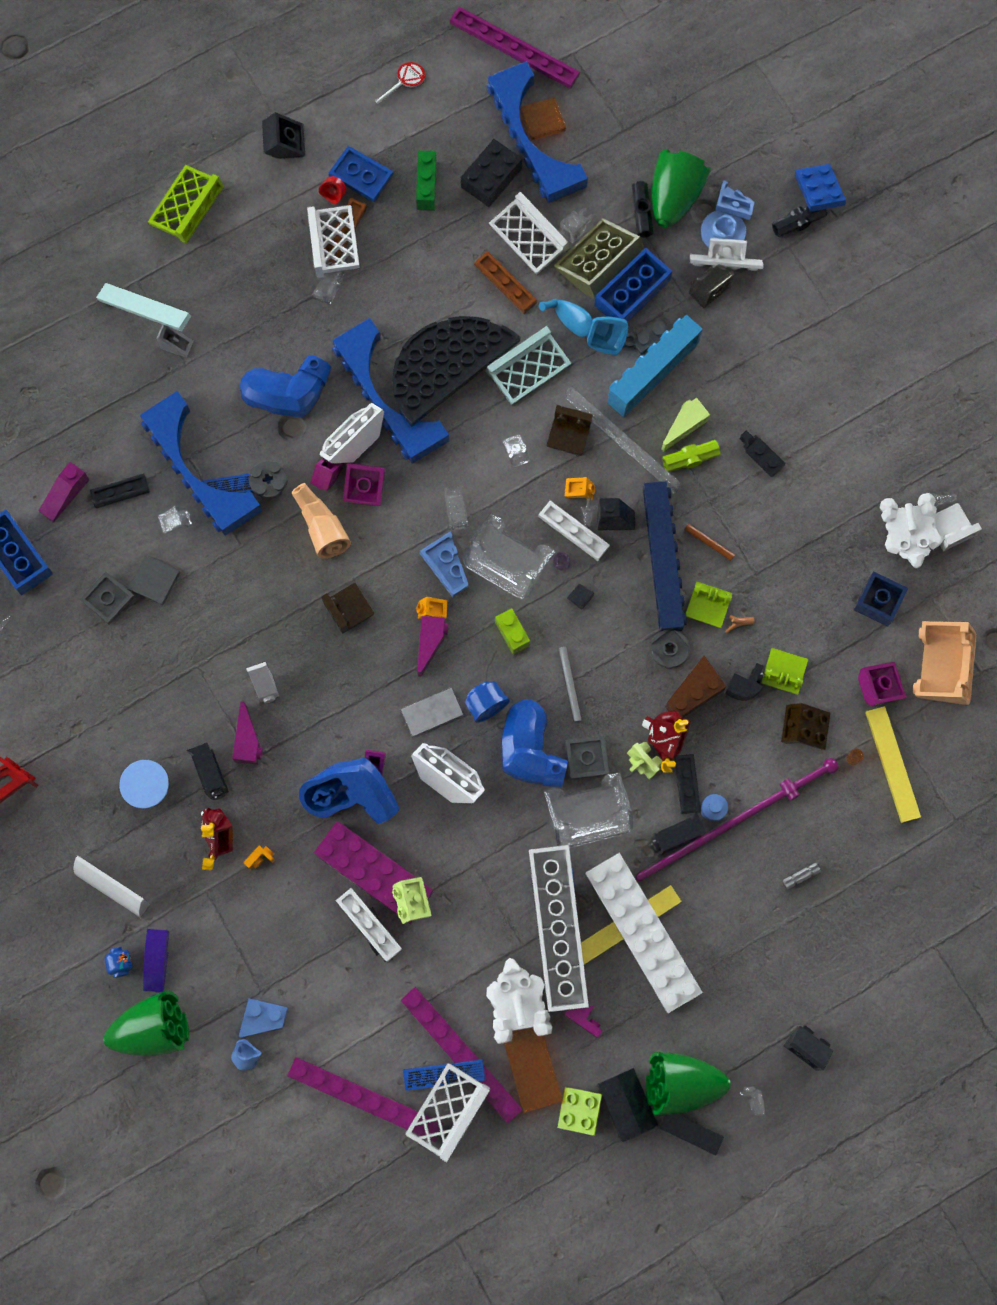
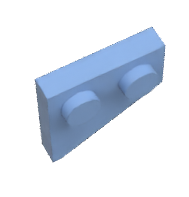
M723 180L715 210L750 220L755 202L745 197L739 190L734 191L729 188L728 182Z
M248 998L238 1037L243 1038L283 1028L288 1008Z

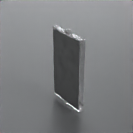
M452 687L400 709L405 720L404 725L408 727L412 738L465 716L459 704L460 699H457Z

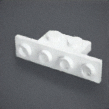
M710 238L708 255L690 254V263L695 266L711 265L714 268L729 266L731 269H740L741 267L751 271L763 269L762 260L745 259L747 241Z

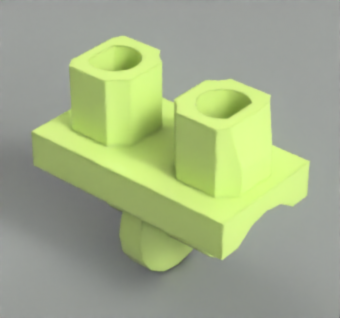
M647 742L636 743L627 752L631 757L629 761L633 765L629 770L631 772L637 770L641 775L644 773L648 779H651L660 770L662 760L658 756L651 759L647 755L651 751V747Z

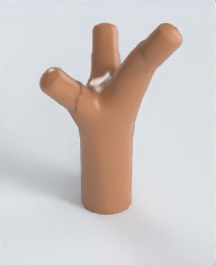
M730 615L729 618L732 619L731 622L733 624L725 632L729 633L739 626L753 625L755 622L754 617L737 618Z

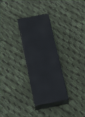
M143 473L90 489L94 506L97 509L149 493L150 490L146 476Z
M694 754L677 755L674 757V761L676 762L675 770L681 814L701 812Z
M678 1114L665 1115L660 1129L715 1156L724 1139V1136Z

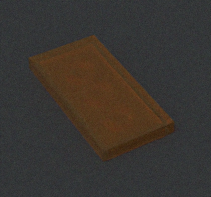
M533 1027L512 1031V1041L504 1043L523 1112L562 1102L544 1036H537Z

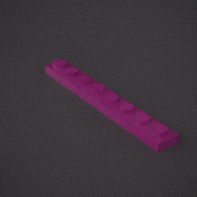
M460 6L450 18V24L521 63L527 61L532 69L571 89L579 77L580 72Z
M416 987L400 1000L454 1063L479 1060ZM484 1066L486 1080L478 1082L490 1087L485 1098L503 1119L509 1123L523 1109Z
M295 1057L287 1075L292 1079L406 1130L409 1129L418 1114V1111L297 1057ZM421 1115L420 1119L418 1120V1122H419V1121H423L422 1115ZM425 1115L426 1120L431 1119V1117ZM438 1120L427 1123L429 1134L440 1132ZM424 1124L416 1125L412 1132L420 1136L426 1135ZM438 1135L430 1137V1140L436 1142Z

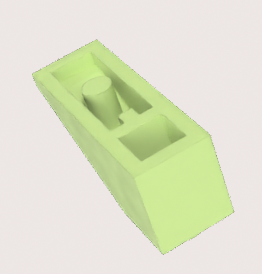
M697 398L692 401L688 400L682 405L663 442V452L708 422L710 414Z

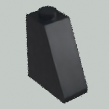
M600 498L597 511L598 531L635 530V511L619 498Z

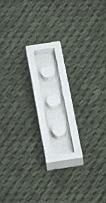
M549 501L538 515L539 518L597 561L610 547L607 542L552 501Z
M352 888L336 900L386 962L390 961L402 950Z

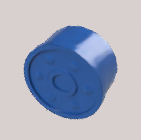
M487 681L479 684L468 693L465 705L472 714L474 721L480 723L499 713L508 705L510 700L497 682Z

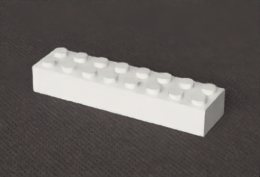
M569 845L530 849L529 855L548 1012L589 1007Z
M618 853L585 873L666 1012L670 1013L703 993L621 854Z

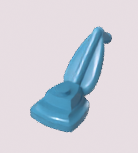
M552 299L551 301L539 303L541 311L554 307L559 319L571 332L579 337L587 336V345L592 349L606 354L617 355L623 348L628 334V323L626 320L616 317H597L592 319L585 309L564 300Z

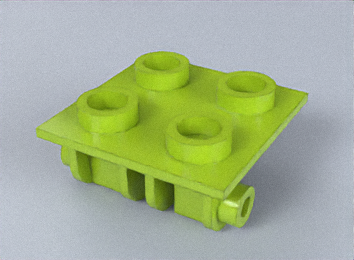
M696 581L686 611V617L721 628L733 593Z
M771 648L761 684L798 695L803 684V676L808 659Z
M565 1087L557 1128L595 1136L602 1094Z

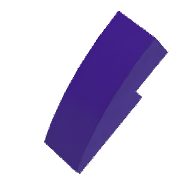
M147 929L143 991L164 992L170 933L167 930Z

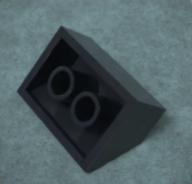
M634 1068L597 1084L621 1142L632 1139L658 1126Z

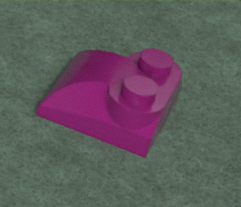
M348 463L343 501L381 506L385 468Z
M895 662L860 669L858 680L864 699L869 706L876 707L880 704L906 698Z

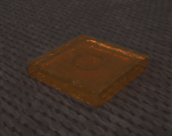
M555 97L521 106L531 140L566 131Z

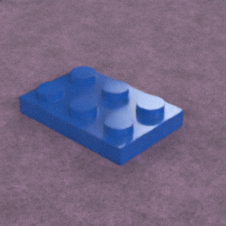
M347 146L329 171V177L333 176L341 179L346 187L372 202L376 201L394 175L392 170L350 146Z
M830 164L795 170L796 180L810 212L845 206V196Z

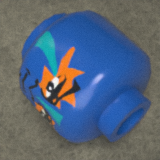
M122 947L110 949V953L104 958L107 973L113 975V978L129 975V971L133 968L130 952L122 950Z

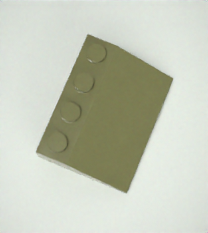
M603 218L554 265V268L580 291L595 299V296L644 250V246L640 236Z

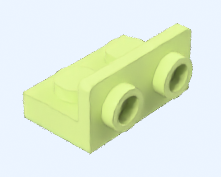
M422 877L399 881L393 885V897L397 901V913L402 924L432 916Z

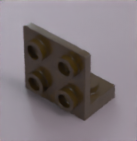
M557 405L547 447L582 456L593 414Z
M356 583L351 584L331 597L328 593L321 596L323 604L342 634L374 615V611Z
M804 703L786 705L781 742L785 744L802 743L825 750L830 712Z

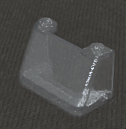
M490 514L469 540L463 562L467 568L516 597L525 599L532 592L552 560L555 550L547 545H539L533 550L504 533L505 524L502 519Z
M620 773L606 775L601 782V787L564 795L563 790L559 788H551L544 791L557 846L569 845V848L624 835L633 829L632 809Z

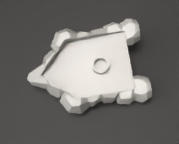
M930 493L922 494L919 497L918 506L908 503L905 504V507L898 508L896 502L891 498L884 499L880 504L881 516L883 521L886 522V529L888 530L885 542L887 551L894 554L899 553L902 558L908 559L916 569L922 566L924 557L929 555L930 549L934 550L941 545L942 537L934 527V515H936L937 510L934 506L936 500Z
M511 958L505 962L503 972L499 974L497 982L494 981L487 987L486 996L495 1009L493 1012L496 1019L493 1020V1029L496 1031L494 1038L498 1044L511 1042L513 1037L512 1031L533 1027L537 1036L549 1035L552 1032V1025L549 1022L550 1015L547 1010H544L545 1004L542 1001L545 986L542 978L533 974L529 976V973L520 968L517 962Z

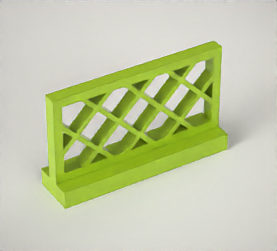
M185 165L148 220L149 225L176 236L181 242L187 244L224 187L219 176L214 174L210 176ZM188 172L194 175V178L185 181L184 177ZM208 180L205 186L199 187V181ZM196 182L197 188L187 191L186 185ZM184 186L185 192L175 195L176 189ZM199 194L196 200L190 201V195ZM186 197L187 203L178 205L177 200ZM174 201L175 207L166 209L167 203ZM189 207L187 214L181 216L179 210ZM177 211L178 217L168 219L167 214ZM165 215L166 221L155 222L158 217ZM179 222L180 225L176 231L171 229L170 224Z

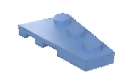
M450 531L420 550V555L453 598L468 588V582Z

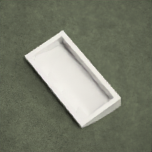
M76 857L74 862V873L76 876L141 918L150 905L147 901L81 857Z

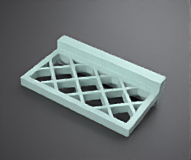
M547 326L488 365L485 370L511 405L571 365L567 356L550 334L551 331ZM549 340L553 346L552 352L543 351V343ZM530 352L539 353L538 362L527 361L528 354ZM541 354L551 355L550 365L540 363ZM554 356L561 357L565 364L560 367L554 366ZM516 362L524 363L523 373L512 371L513 364ZM526 364L537 366L535 375L525 373ZM539 366L549 368V375L546 377L538 376ZM501 372L509 373L508 383L501 382L497 375ZM512 374L522 376L521 385L510 383ZM524 376L535 378L534 385L531 387L523 386ZM509 387L520 388L519 395L514 399L509 394Z

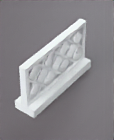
M519 192L515 196L516 199L490 221L489 225L538 275L562 252L565 253L570 247L568 241ZM517 206L520 209V216H510V211ZM500 220H507V228H498L495 224ZM510 220H520L519 229H509ZM522 220H530L532 222V229H522ZM509 232H519L518 241H510L508 239ZM521 233H532L531 241H521ZM534 233H542L544 235V242L534 241ZM521 245H531L530 254H523L520 251ZM533 245H543V254H533ZM546 245L555 246L557 251L553 254H546ZM533 257L543 258L542 264L538 268L532 264Z
M351 205L315 210V207H307L314 268L317 278L324 277V273L360 268ZM348 212L349 215L344 220L338 217L341 213ZM328 215L331 218L324 222L320 219V216ZM334 220L341 223L336 229L330 225ZM344 226L351 229L346 235L340 232ZM326 229L332 231L329 237L322 234ZM336 235L343 238L338 244L332 240ZM346 241L353 244L348 250L342 247ZM328 243L334 246L331 252L324 249ZM338 250L345 253L340 259L334 256ZM350 256L355 259V262L346 263L344 260ZM330 258L336 261L334 266L326 267V263Z
M448 1063L405 1135L447 1162L488 1094L490 1087L478 1082ZM449 1069L457 1074L458 1082L447 1084L445 1075ZM471 1082L477 1086L472 1094L464 1095L463 1083ZM459 1085L462 1096L450 1099L448 1087ZM445 1088L448 1099L436 1102V1090ZM470 1097V1099L468 1100V1102H467V1104H466L465 1098ZM463 1099L464 1109L454 1113L451 1101ZM449 1102L451 1114L440 1116L437 1105ZM435 1106L437 1117L426 1120L424 1110L427 1107ZM421 1115H422L423 1121H419V1122H418V1120L420 1119V1117H421ZM452 1117L454 1126L452 1129L443 1131L440 1119ZM438 1120L440 1132L429 1134L427 1123ZM424 1124L426 1135L418 1137L412 1133L416 1125ZM449 1133L445 1139L444 1134ZM442 1136L443 1144L440 1149L431 1145L430 1137Z

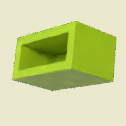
M512 608L495 617V624L513 655L530 647V640Z

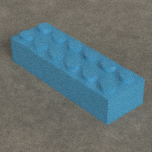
M687 315L682 319H677L673 324V328L670 331L666 330L660 337L661 340L657 344L653 343L648 348V353L645 356L641 355L635 361V365L632 368H627L624 371L623 377L619 381L615 380L609 387L608 404L624 418L699 344L703 329Z

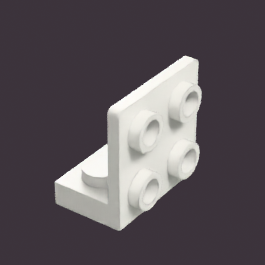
M958 503L934 515V527L942 537L940 547L943 552L975 537L982 530L979 523L971 525Z

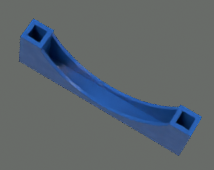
M525 61L489 76L486 87L489 95L494 97L495 107L497 110L500 109L502 113L501 117L504 124H508L510 136L512 139L515 138L519 153L524 155L525 165L531 169L533 181L538 183L542 198H546L547 202L550 203L586 188L588 178L581 164H567L547 156L537 149L526 136L521 125L519 113L526 92L530 86L534 85V74L528 62Z
M369 318L333 339L334 347L332 350L337 358L340 356L343 360L341 363L346 372L350 371L353 375L351 378L354 384L360 386L363 390L361 394L364 399L383 409L382 426L386 431L389 429L392 434L390 437L395 445L399 444L402 450L400 452L404 459H409L411 464L449 442V434L439 420L436 422L419 421L411 427L401 414L387 406L378 396L370 379V362L375 345L381 338L379 330Z
M176 391L140 415L143 420L141 425L146 432L150 431L152 433L151 439L154 444L162 447L161 453L164 458L172 461L171 467L177 475H182L183 479L181 481L187 489H192L194 493L191 495L197 504L202 503L204 506L202 511L207 518L212 517L214 520L212 524L217 532L222 531L226 536L262 512L261 506L250 490L246 493L218 490L199 481L187 469L182 459L180 439L186 415L191 411L182 396Z

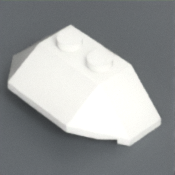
M371 403L366 408L353 413L325 440L320 456L330 463L354 462L379 438L384 415L383 409Z
M422 743L411 756L420 779L451 803H474L485 791L478 773L446 748L428 746V744Z

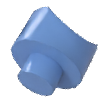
M709 795L701 803V814L709 821H719L727 814L728 803L721 795Z
M241 1039L236 1042L231 1059L237 1069L245 1071L257 1066L261 1052L246 1039Z

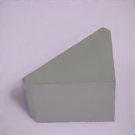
M163 324L156 338L162 350L183 357L188 356L194 342L178 330Z

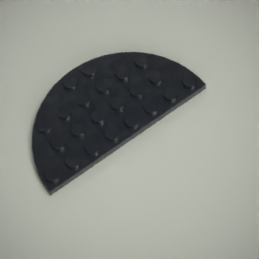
M472 316L450 317L448 320L438 323L433 322L423 327L404 344L394 364L392 375L393 394L400 413L408 424L413 427L486 369L488 365L520 342L521 337L504 325L499 326L490 322L489 319Z

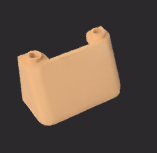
M922 621V628H919V639H922L924 643L921 679H918L917 683L913 685V693L917 698L969 705L976 649L975 630L969 622Z

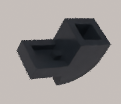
M756 663L749 679L734 673L725 694L740 701L753 699L763 687L756 682H761L764 673L761 671L764 666Z

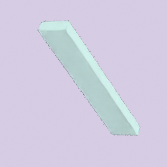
M105 283L96 297L100 302L179 331L184 329L191 318L188 312Z

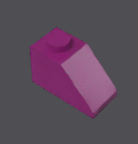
M322 458L315 466L310 483L318 489L327 491L334 485L345 463H330Z

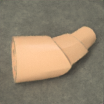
M305 483L297 486L292 491V495L302 510L318 557L328 559L345 552L350 547L351 541L338 517L333 515L323 501Z

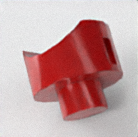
M331 176L325 179L318 191L329 202L338 204L346 193V186L341 179Z

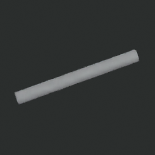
M561 647L559 652L574 722H580L582 719L567 648Z

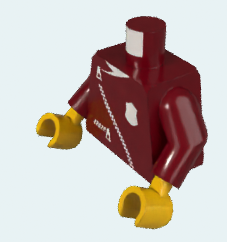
M678 711L663 712L655 719L647 716L642 723V727L650 730L648 742L653 745L662 760L661 769L665 773L672 772L671 767L676 766V762L672 761V759L681 753L691 721L684 719Z
M206 808L201 812L202 837L205 838L210 848V852L208 854L209 858H203L202 869L213 870L214 860H217L218 856L233 851V825L221 809L211 810Z

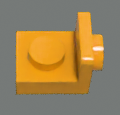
M587 477L566 479L565 497L567 499L586 498L588 501L593 500L595 485Z
M432 597L421 599L416 608L418 619H421L422 616L445 617L446 619L447 600Z
M259 845L243 863L250 870L253 867L256 869L263 862V856L273 863L275 861L272 857L274 853L267 846L262 848Z

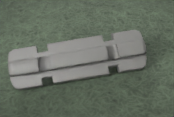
M817 863L808 866V868L806 867L793 874L792 877L785 878L783 883L787 889H790L795 884L811 878V875L814 876L820 873L821 870Z

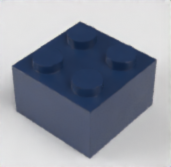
M873 571L853 610L888 627L893 621L908 588Z

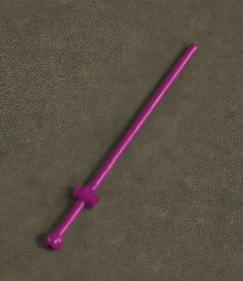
M829 758L824 761L822 767L796 782H791L789 778L779 784L782 788L781 791L638 873L636 880L642 881L782 798L788 797L790 801L800 796L797 791L799 788L827 772H836L839 768L838 763L835 759Z

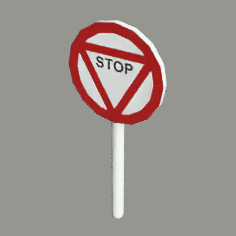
M414 62L402 64L397 72L400 82L381 96L376 103H380L402 84L407 87L421 85L425 79V71L422 66Z

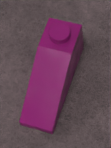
M69 462L58 475L38 511L52 522H55L90 480L86 473L72 462Z
M422 616L418 676L423 675L444 641V635H448V623H445V617Z
M240 702L232 759L238 763L258 765V760L262 759L263 748H260L245 702Z

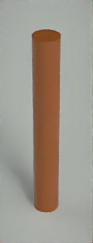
M687 524L684 529L685 531L732 561L735 554L690 524Z

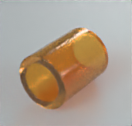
M853 749L847 755V762L851 765L858 764L864 757L863 752L860 749ZM852 754H856L858 760L853 759Z

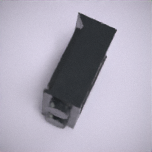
M206 742L186 750L193 759L201 784L205 790L204 793L210 799L214 798V800L225 797V793L229 791L213 749H210Z
M696 812L692 818L690 817L658 831L657 834L654 833L649 843L654 853L657 852L658 856H661L700 838L701 834L706 831Z

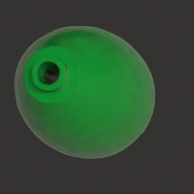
M668 149L662 150L659 153L652 183V205L655 220L660 227L668 228V226H673L691 209L700 196L711 172L710 167L703 165L705 161L684 151L670 153Z
M167 990L150 996L127 1009L105 1031L103 1036L105 1046L113 1051L134 1056H157L184 1050L185 1042L189 1041V1025L186 1012L182 1013L177 1003L179 1001L178 996L174 992Z
M654 1052L649 1058L648 1062L651 1064L649 1075H646V1097L648 1105H652L654 1108V1115H672L694 1111L719 1100L730 1090L731 1082L726 1074L697 1058L668 1052Z

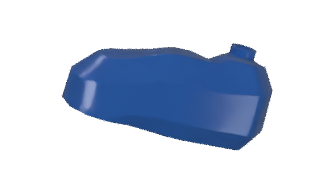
M308 355L298 369V373L293 376L283 372L275 373L264 368H254L245 373L241 379V398L247 405L254 408H261L277 415L302 418L312 410L320 398L322 389L329 377L331 366L317 356Z
M522 700L513 704L507 711L501 738L503 772L526 783L562 788L568 760L551 754L548 756L542 751L543 735L548 723L547 713L537 702L532 700Z
M367 758L335 763L303 783L299 789V800L303 808L308 813L319 818L329 817L357 803L363 806V809L376 824H380L392 818L400 808L385 779Z

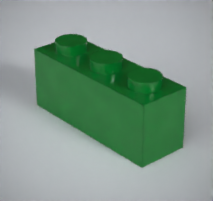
M418 151L417 210L435 211L436 151Z

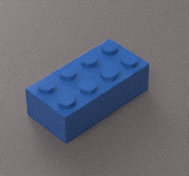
M645 248L595 296L594 306L607 317H616L628 322L670 282L672 270Z
M5 509L0 513V568L21 595H24L53 575V572L11 514Z

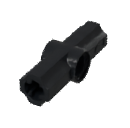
M637 181L632 184L637 235L641 238H647L653 235L648 183Z
M808 206L805 208H795L787 216L772 222L773 232L776 236L781 237L795 230L802 231L812 222L826 217L827 210L810 212Z

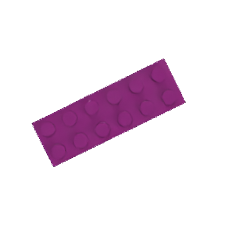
M338 821L314 851L315 856L398 915L397 901L393 897V885L399 881L416 878ZM424 884L427 899L429 900L434 891Z

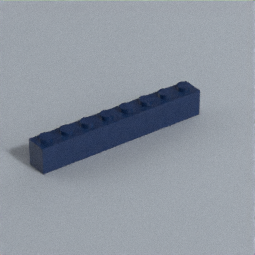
M667 481L644 483L643 498L659 632L664 630L683 631L684 625H687L686 614L682 612L685 602L684 596L680 595L682 578L678 577L677 571L680 570V561L676 559L675 552H678V544L673 538V534H676L675 523L671 522V516H673V505H669L671 488L667 487Z

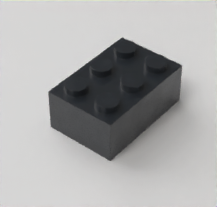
M493 139L461 176V188L490 207L522 170V158L496 139Z

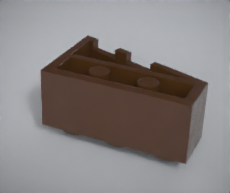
M705 655L667 702L665 707L668 711H678L684 718L725 690L726 685Z

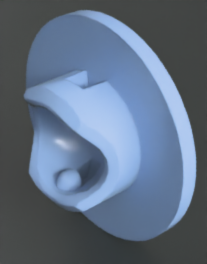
M714 211L706 216L701 225V237L708 247L710 238L742 241L745 239V224L740 217Z
M139 760L130 764L122 773L119 784L120 792L124 800L133 807L141 809L151 808L165 798L169 789V778L164 768L158 763L151 760Z

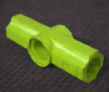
M716 440L697 446L696 444L688 445L678 452L663 456L664 468L667 473L684 467L694 468L703 461L719 457L721 455L720 447Z

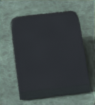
M578 584L567 598L582 610L592 599L594 592Z

